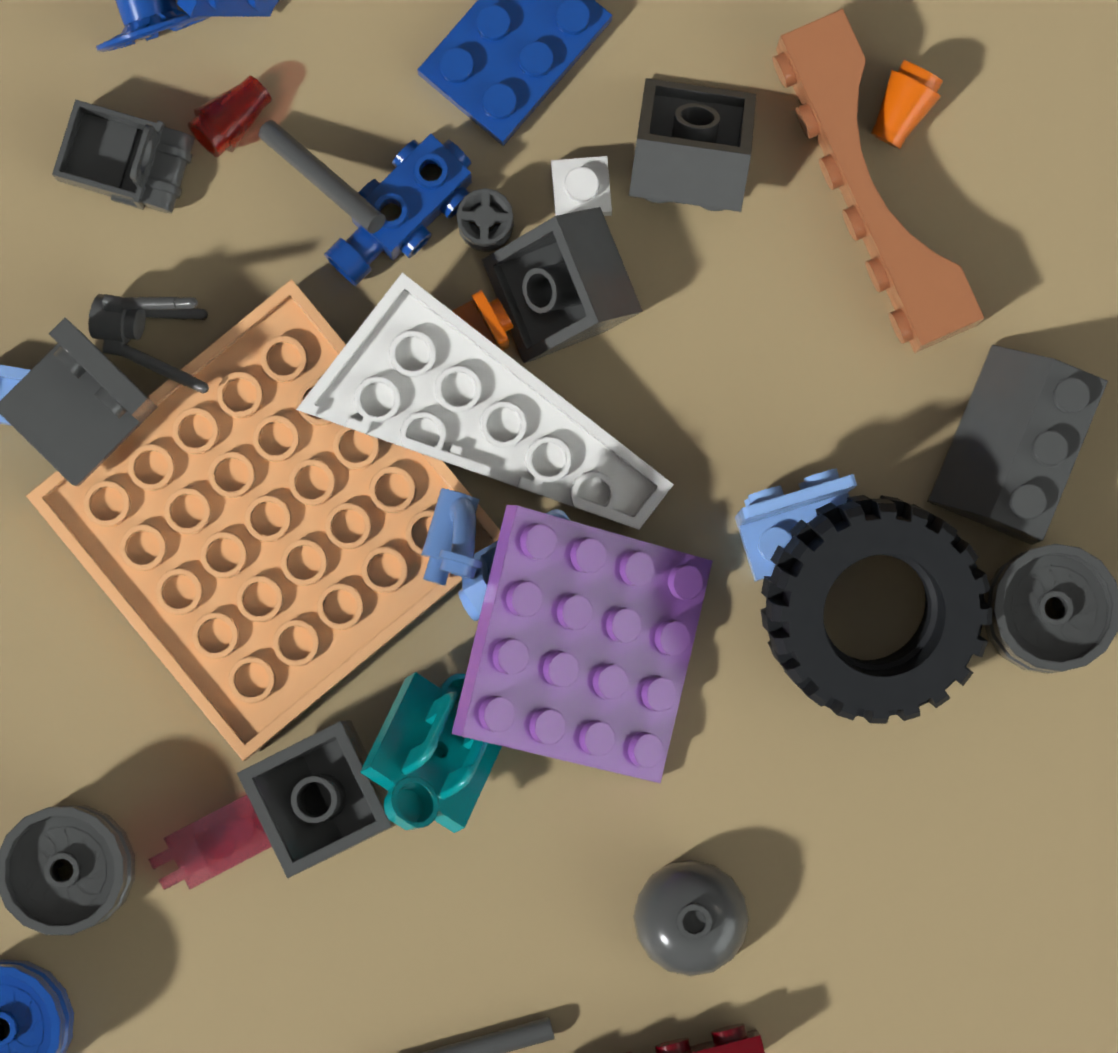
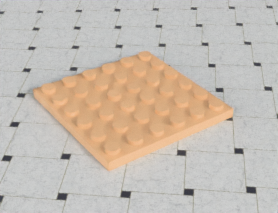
M292 279L181 369L193 377L206 382L209 386L208 392L200 393L168 379L148 396L157 408L80 486L72 485L56 471L26 495L242 761L250 758L462 582L461 576L451 573L448 575L445 586L423 580L429 558L421 554L441 488L472 496L441 460L296 410L346 344ZM479 504L476 511L474 554L498 541L500 529Z

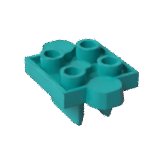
M417 672L405 678L360 771L361 774L388 790L384 800L385 814L390 821L404 830L423 828L430 825L433 821H436L453 833L464 829L502 748L500 745L452 734L466 675L464 673L451 675L439 687Z

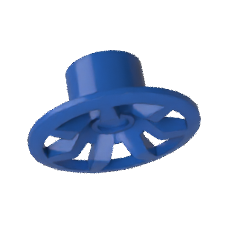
M115 0L125 27L121 34L97 45L96 49L99 52H107L135 44L136 39L148 41L158 38V32L166 29L178 31L206 20L211 16H189L178 9L175 0Z

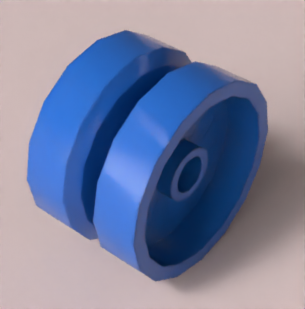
M1 960L0 1018L8 1022L10 1033L7 1038L3 1037L4 1027L0 1025V1053H66L73 1039L74 1011L66 989L50 971L34 963L22 960Z

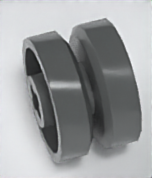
M1051 544L1020 553L997 569L989 583L991 590L984 595V601L992 606V624L985 625L988 639L1004 659L1026 671L1050 674L1087 666L1106 652L1118 632L1117 582L1101 560L1080 547ZM1050 598H1054L1052 608L1060 612L1059 619H1051L1045 613V603Z
M86 805L47 807L24 817L5 836L0 848V896L5 908L23 926L45 935H73L107 921L126 902L135 881V853L126 832L108 814ZM60 859H66L72 864L73 874L71 878L64 880L60 878L57 869L64 866Z

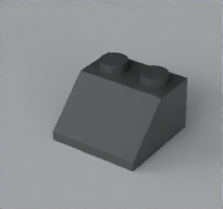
M646 78L629 196L645 198L654 203L674 202L701 206L710 211L731 210L741 212L752 152L757 94Z
M601 207L554 216L482 259L496 297L500 300L514 328L510 331L523 364L602 334L643 312Z
M351 720L339 721L237 773L287 878L396 826L395 823L387 818L384 811V800L387 794L385 789L360 773L368 754Z

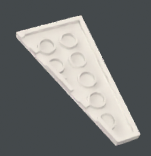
M401 273L296 409L638 530L674 485L404 273Z

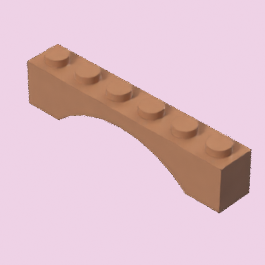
M843 8L781 35L776 48L778 55L772 57L776 73L785 88L793 86L801 106L796 108V114L801 128L808 139L816 136L824 154V157L819 159L823 176L830 189L834 190L839 187L848 206V208L842 210L845 224L855 241L863 239L871 257L870 260L865 262L869 277L875 289L879 293L886 290L895 310L889 313V318L899 341L902 344L910 342L914 353H917L976 327L984 319V316L961 266L936 254L912 236L889 211L871 180L861 151L857 122L859 85L866 58Z

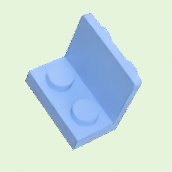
M837 468L804 478V482L798 484L800 490L784 495L782 487L779 485L748 495L749 499L744 500L746 507L741 508L735 516V520L755 582L763 580L764 576L771 577L775 564L770 559L778 545L785 548L794 536L789 531L800 520L806 523L810 522L818 516L816 509L830 502L836 506L847 503L848 493L857 486L854 474L840 478Z

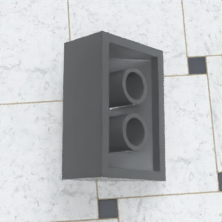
M991 345L927 502L1033 545L1043 541L1108 381L1053 358Z

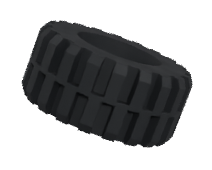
M865 495L847 497V503L838 506L830 502L816 509L818 516L810 522L806 523L800 520L789 531L794 537L787 546L783 548L778 545L770 559L775 564L771 577L764 576L761 591L766 597V608L761 609L762 625L769 634L770 641L768 645L771 652L785 670L784 672L807 697L819 706H826L836 715L852 721L856 716L864 717L869 723L887 724L889 716L898 715L903 721L921 716L919 707L928 702L937 708L948 701L950 697L945 690L954 681L964 686L974 673L966 666L973 654L983 657L988 640L980 636L982 626L992 624V606L984 601V593L991 589L986 573L978 569L975 563L979 557L971 545L957 535V530L943 519L915 504L912 505L898 498L883 495L879 499H870ZM874 555H887L898 558L909 564L917 572L924 585L925 609L917 631L902 648L886 657L875 660H859L846 655L833 644L824 626V606L831 586L846 568L861 559Z

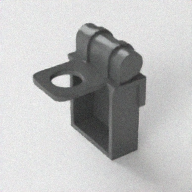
M75 99L52 175L59 182L110 196L114 202L144 210L146 205L151 209L172 214L176 199L180 198L182 192L180 186L186 166L191 163L193 156L191 150L195 138L187 133L167 128L164 122L159 120L155 123Z

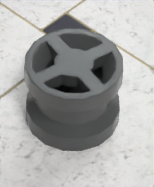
M487 188L474 190L463 198L459 204L456 216L459 234L465 244L481 252L496 251L504 246L512 236L514 228L512 206L507 198L498 191Z

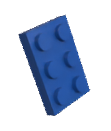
M477 0L417 69L418 75L498 143L504 146L611 23L612 14L595 0Z

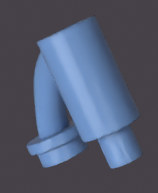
M441 488L421 554L429 558L423 580L445 586L449 573L474 579L476 569L481 570L483 562L473 559L476 540V511L479 499Z

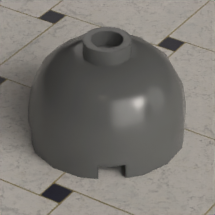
M695 860L670 863L652 874L638 894L633 915L637 939L649 958L668 972L690 977L713 973L730 962L745 941L749 922L745 896L734 879L715 865Z

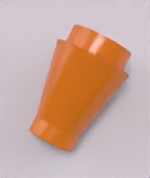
M903 60L898 71L891 70L877 121L870 134L900 149L909 134L941 98V95L937 92L943 80L924 68Z

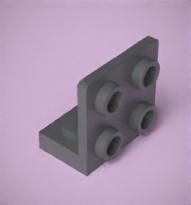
M64 318L49 333L57 344L0 401V414L68 482L74 486H80L143 423L157 406L67 318Z

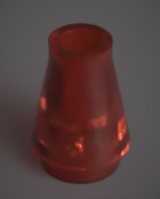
M249 75L240 84L194 109L195 117L188 122V128L196 140L213 156L219 157L226 150L233 152L262 110L272 101V97L256 78Z

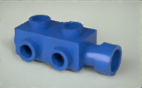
M431 133L420 144L416 140H412L393 159L392 165L395 169L381 183L373 179L358 192L379 211L387 204H396L402 210L400 217L394 221L385 220L382 228L375 233H369L352 218L353 223L358 229L346 241L339 238L324 253V256L354 286H357L372 271L369 265L382 252L392 261L401 253L411 258L431 238L432 233L427 227L441 213L448 219L456 215L459 204L470 193L466 189L472 183L471 172L467 169L472 164L470 159L451 140L448 139L442 144ZM428 164H434L442 170V174L437 180L427 181L420 175L421 170Z

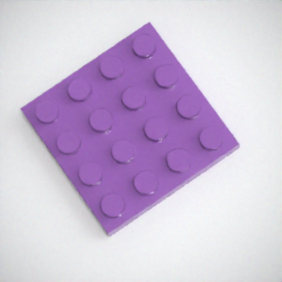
M506 505L452 734L661 783L713 561L518 505Z

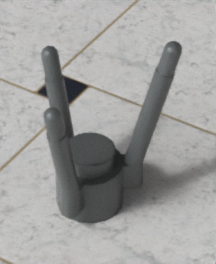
M98 294L94 298L89 313V333L93 339L104 340L103 353L122 356L200 393H206L209 390L206 382L127 345L131 339L139 340L141 338L146 318L205 320L208 317V312L205 309L196 308L198 306L196 298L120 297L108 294Z

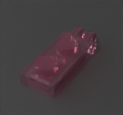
M245 795L163 838L168 849L148 860L153 870L175 860L179 869L159 879L163 890L185 880L190 890L272 846L248 796Z

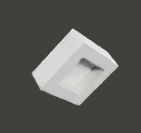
M607 156L551 160L555 216L601 207L604 216H612Z

